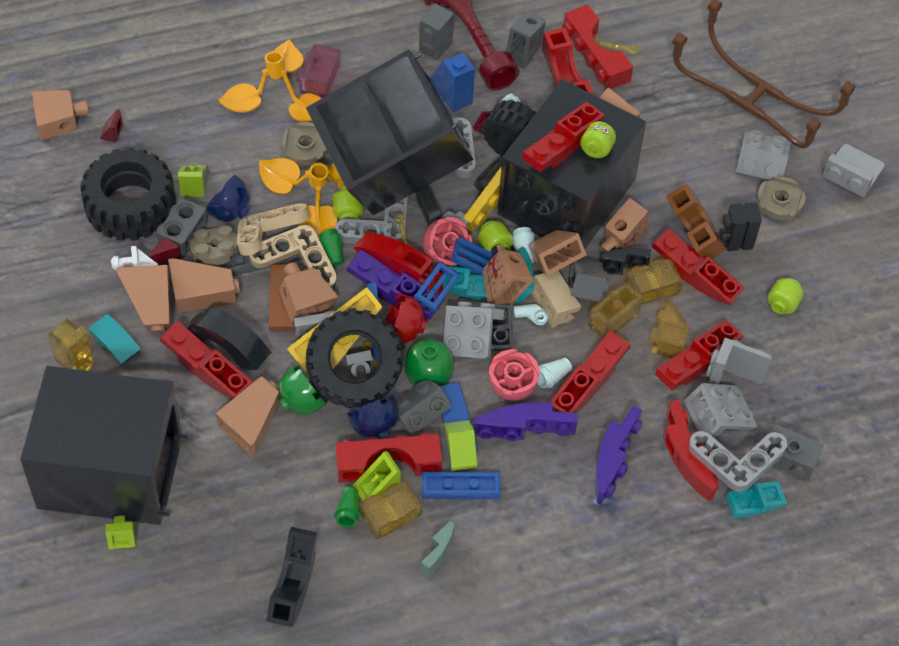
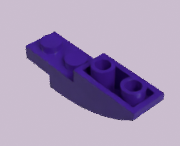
M362 249L346 270L367 285L368 283H376L378 297L394 306L398 302V300L394 299L398 293L414 298L422 286L421 283L404 272L400 276ZM427 288L422 296L426 298L431 290ZM435 293L430 301L434 303L439 295ZM443 299L434 313H431L429 311L430 308L427 306L423 307L424 318L431 319L445 299Z
M552 402L509 405L475 418L474 435L483 439L494 437L505 438L509 441L524 440L525 431H531L535 434L546 432L557 433L561 436L575 435L578 413L553 412Z
M632 406L622 424L612 420L603 438L595 473L596 503L602 505L606 497L609 499L612 497L617 487L614 483L618 477L621 479L624 477L629 467L626 464L628 455L626 452L631 444L629 439L632 434H638L643 424V421L640 420L642 410L635 406Z

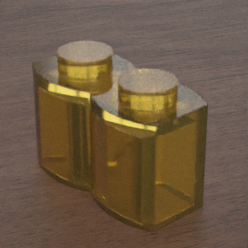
M658 259L649 266H634L626 273L625 284L636 305L647 304L658 298L674 296L681 292L683 281L671 259Z
M406 482L390 485L384 494L367 497L360 507V515L376 539L384 537L398 527L414 521L422 514V505Z

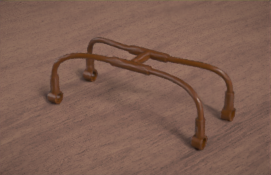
M711 0L707 7V10H709L707 22L709 36L715 49L732 68L746 77L745 79L757 86V88L745 99L737 93L729 91L687 70L680 63L679 58L682 55L683 46L686 44L688 37L680 32L675 35L672 41L674 45L672 56L674 57L676 67L691 79L723 93L729 100L757 118L764 119L795 146L802 149L809 147L822 124L821 121L814 117L809 120L805 128L807 129L805 142L802 143L766 115L765 111L754 105V103L766 92L777 100L781 99L805 112L821 116H833L840 113L848 105L856 85L849 81L843 84L840 90L839 106L833 110L815 109L783 95L782 91L752 72H747L725 53L718 43L714 32V24L723 3L719 0Z

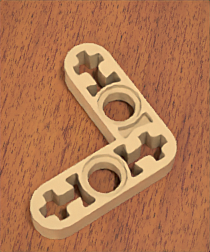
M304 203L294 204L248 215L240 219L237 234V245L240 254L247 256L260 251L263 232L299 224L308 220L310 215L307 205Z
M302 225L262 241L260 253L265 254L263 260L256 257V253L249 255L252 266L264 268L299 253L307 269L314 268L321 275L320 269L323 268L324 275L330 277L328 285L332 289L335 286L336 273L316 232L310 226ZM303 233L305 236H309V248H307L305 240L300 239ZM278 242L288 243L289 249L285 252L278 251L275 247ZM269 246H271V250L274 256H271V252H269ZM311 253H318L322 260L319 263H311L308 260V256Z

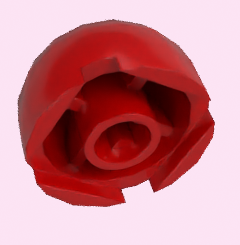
M398 293L394 297L398 302L396 306L390 305L385 322L394 327L397 337L399 336L402 344L413 341L419 333H424L427 320L424 319L422 305L416 299Z

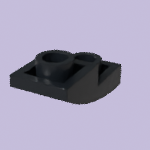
M624 248L602 253L600 262L603 264L604 271L612 275H623L624 267L648 271L652 249Z
M495 304V309L504 310L503 320L493 319L490 350L513 349L511 304Z

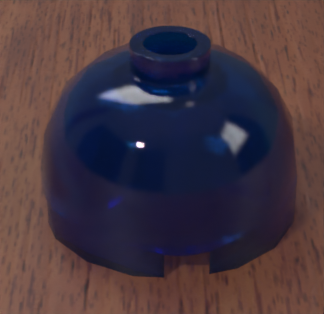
M235 174L222 186L223 189L218 194L216 193L206 206L208 214L221 222H232L238 217L242 219L251 210L248 207L251 201L249 186Z
M394 395L387 396L386 399L374 401L353 410V412L346 413L350 424L359 435L363 437L375 436V438L380 439L390 435L389 430L396 426L399 419L398 405Z

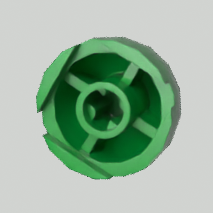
M425 339L411 346L406 353L404 372L413 386L425 380H432L439 386L446 385L453 377L454 360L451 351L445 344L437 340Z
M295 364L282 376L279 382V391L282 397L278 400L287 412L292 409L299 415H311L327 404L312 385L309 378L304 376L302 369Z

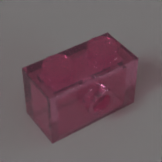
M317 44L313 45L311 52L306 53L304 68L300 69L297 75V82L300 83V93L315 94L320 98L328 95L340 67V50Z

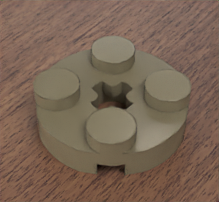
M312 122L297 123L295 128L287 129L283 134L282 149L286 159H290L296 164L311 165L322 163L323 158L328 153ZM304 141H309L310 145L302 146L300 144H303Z
M777 176L773 177V180L764 181L760 185L757 203L761 214L776 220L790 222L801 213L806 197L804 191L802 193L799 184L795 180ZM782 195L786 201H779L776 198Z
M221 226L220 228L207 230L198 229L194 232V238L190 242L192 258L195 261L197 259L202 260V263L205 265L215 266L230 261V256L234 253L235 255L239 253L237 235L230 226Z

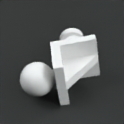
M136 246L131 247V257L120 258L119 256H113L111 259L112 268L117 271V267L158 265V263L154 262Z

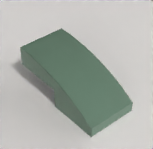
M449 521L432 537L433 551L421 561V574L428 580L441 566L450 550L454 536V523L452 521Z

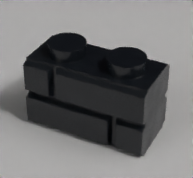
M756 202L745 203L744 205L741 203L731 204L728 213L723 215L724 228H720L719 236L728 252L739 251L740 248L741 250L753 249L762 221Z

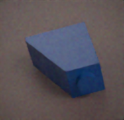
M464 53L444 60L430 77L437 91L452 112L473 104L474 66Z

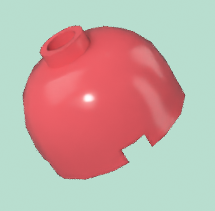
M452 217L432 222L426 228L423 235L422 246L424 253L433 259L435 264H438L440 261L446 266L458 265L451 261L456 239L461 237L472 243L471 234L468 235L465 223Z
M510 349L494 356L489 367L488 378L492 390L499 397L508 401H518L527 398L533 393L538 384L540 369L537 361L526 352L523 354L517 352L516 349Z

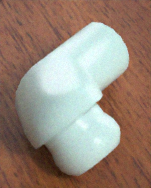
M537 304L513 306L514 318L527 317L537 325H544L548 321L547 312Z

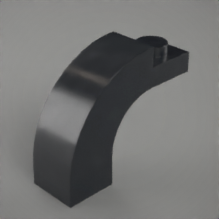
M208 307L204 313L193 317L190 322L191 324L187 327L198 339L213 341L224 348L241 369L257 370L272 353L248 326L232 315L216 308Z
M296 527L290 528L282 571L277 586L270 596L267 622L288 627L294 626L301 611L313 570L317 532Z

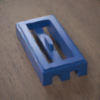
M460 237L455 241L451 261L483 276V267L475 263L486 266L493 256L491 252ZM459 254L469 258V260L459 256Z
M439 261L415 294L414 299L421 302L422 307L425 308L427 306L430 308L429 311L434 313L460 275ZM440 270L444 271L427 297L422 296ZM448 275L452 277L436 301L434 303L431 302L432 297Z

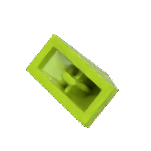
M182 165L178 171L181 196L205 197L207 165Z
M470 421L444 423L451 470L477 468L475 435Z
M384 451L353 484V487L358 490V495L363 503L370 505L400 489L401 471L389 453Z

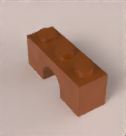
M687 184L666 196L675 214L687 228L688 233L686 234L695 251L701 257L706 259L709 256L712 259L727 249L697 194Z

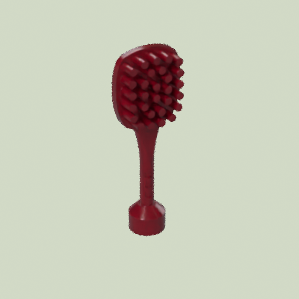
M424 0L425 5H431V2L439 6L444 4L446 8H451L462 20L484 58L479 66V74L488 89L494 91L501 90L515 82L520 73L517 64L510 53L495 51L474 13L471 0Z

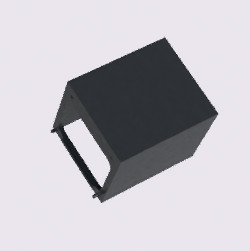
M409 49L306 107L347 191L373 216L474 160L457 129L458 124L454 123L433 81L417 61L421 54L419 53L414 56Z
M562 79L502 157L497 214L521 227L531 228L532 233L541 238L556 230L578 233L585 250L636 179L646 121L573 85L574 82L571 81L569 83ZM585 102H588L605 114L602 122L610 125L616 133L615 144L609 154L603 158L590 157L582 150L580 145L555 168L548 166L541 172L521 159L524 150L553 131L556 122Z
M46 366L20 458L36 509L114 519V516L125 515V521L161 525L163 516L170 517V513H166L164 510L165 506H167L180 450L179 444L181 438H188V435L182 434L173 382ZM165 436L173 437V443L160 499H158L155 484L156 473Z

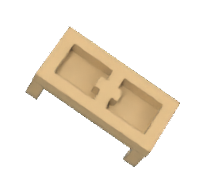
M556 271L549 276H546L544 273L534 276V291L531 292V295L537 305L547 312L548 322L551 327H556L559 324L574 319L573 314L570 313L579 311L581 305L576 297L571 296L570 288L560 272Z

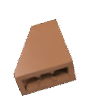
M168 259L178 313L236 303L235 293H240L238 279H233L231 269L178 259Z
M168 266L117 267V274L146 330H150L151 333H164L165 329L171 327Z
M262 376L216 413L218 427L252 458L257 454L280 406L278 400L280 398L279 388L274 382H268Z

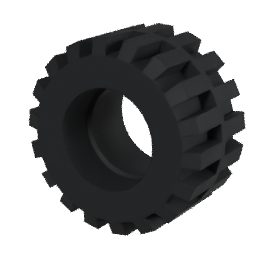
M501 101L494 107L482 126L484 140L495 153L503 156L537 112L519 101Z

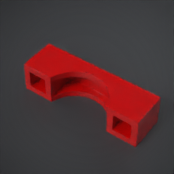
M589 4L566 12L562 28H566L575 49L583 55L586 65L595 72L598 82L603 84L606 89H613L631 82L633 65L622 51L606 50L594 41L593 38L598 33L599 18Z
M566 28L544 32L542 52L556 85L562 79L569 83L572 81L574 82L573 85L594 95L588 80H582L577 72L573 56V45Z
M423 433L419 436L411 437L399 435L388 439L370 438L365 441L345 440L341 443H335L338 483L357 481L384 451H387L393 460L408 465L416 476L422 475V472H442L439 434Z

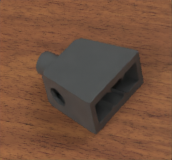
M524 14L510 28L506 52L510 53L517 66L524 70L542 44L546 22L540 16L535 17L530 14Z

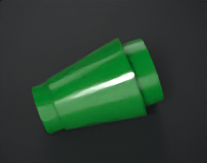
M336 229L323 231L319 234V241L332 267H338L344 263L342 236L338 234Z
M353 487L343 489L334 513L337 524L342 527H354L360 520L358 490Z

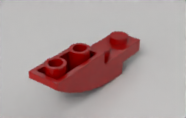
M588 102L583 103L556 122L553 131L524 150L521 159L539 172L548 166L555 168L580 146L581 137L590 124L598 121L602 122L605 114Z
M669 228L652 245V248L669 262L668 269L698 291L719 302L730 305L745 289L709 256L706 259L701 257Z
M367 232L353 248L358 253L362 249L400 275L404 272L422 285L434 270V267L431 266L433 259L399 240L381 234ZM438 272L428 286V289L432 290L443 275L441 272ZM443 284L436 292L437 295H440L443 291Z
M178 320L160 337V342L178 357L177 361L204 383L232 400L253 383L217 350L212 351Z
M724 320L693 340L691 347L656 369L655 375L672 391L682 384L687 386L708 370L714 350L720 351L725 338L740 341L744 335L731 323Z
M609 331L584 364L576 368L550 401L553 403L552 408L558 412L577 413L615 372L616 365L630 349V344L612 331Z
M679 400L669 402L666 414L669 425L666 426L663 436L667 450L686 481L701 496L711 501L714 499L716 490L719 489L718 478L693 456L689 450L690 438L693 432L689 431L687 427V411L682 409ZM703 443L696 444L698 448L704 446Z

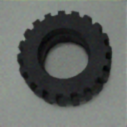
M126 148V150L122 151L115 149L110 154L104 153L99 157L100 160H94L89 165L90 169L85 170L83 180L81 181V197L86 218L97 232L101 233L103 231V235L108 238L114 236L116 240L125 241V239L136 241L138 237L144 236V238L151 236L153 231H157L160 223L165 222L171 207L175 205L176 198L171 171L168 170V166L163 160L159 161L157 155L153 153L149 155L143 149L135 151L133 148ZM125 186H139L148 190L144 197L130 203H119L109 199V196L114 191Z
M355 308L348 309V311L335 312L329 318L326 317L315 328L306 349V370L312 385L322 397L327 398L333 404L342 405L346 408H361L380 401L393 389L402 372L404 352L401 348L402 342L400 337H397L394 327L384 321L385 318L380 315L376 316L371 311L365 309L359 311ZM348 335H360L369 339L378 352V366L371 377L361 382L354 383L341 379L336 375L331 366L330 354L333 346L338 340Z

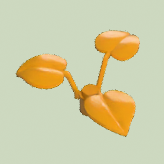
M289 39L274 51L266 54V69L262 70L263 75L257 91L253 85L238 84L230 88L218 100L222 106L234 112L245 113L253 111L262 103L258 95L263 91L266 77L270 76L274 80L283 77L291 98L295 102L289 106L290 116L296 121L310 122L312 119L306 107L322 98L310 93L303 94L299 99L295 96L287 73L300 69L303 66L304 59Z
M275 158L270 160L261 159L259 161L261 179L264 185L273 193L288 194L292 190L293 185L298 186L307 178L310 186L316 189L315 206H307L310 217L308 220L297 224L298 227L302 225L312 227L318 238L319 234L323 231L335 229L337 218L334 216L333 208L327 205L320 207L321 188L326 186L328 179L333 184L337 183L339 189L345 186L334 163L331 164L329 170L326 165L315 163L299 179L300 169L290 159Z

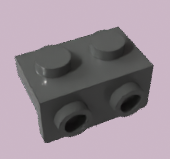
M425 380L419 382L406 395L398 397L394 404L388 408L392 415L403 423L407 432L410 435H414L449 410L451 404L439 385L432 380Z

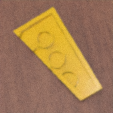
M501 168L463 217V219L468 221L467 229L471 232H474L477 227H481L487 216L498 205Z
M366 287L335 312L356 308V310L363 311L365 309L377 315L382 306ZM321 323L287 348L306 374L305 358L308 341L315 328ZM348 335L336 342L330 354L332 369L337 366L360 335Z

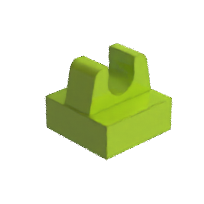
M125 515L114 516V523L105 524L109 550L136 547L133 522H125Z

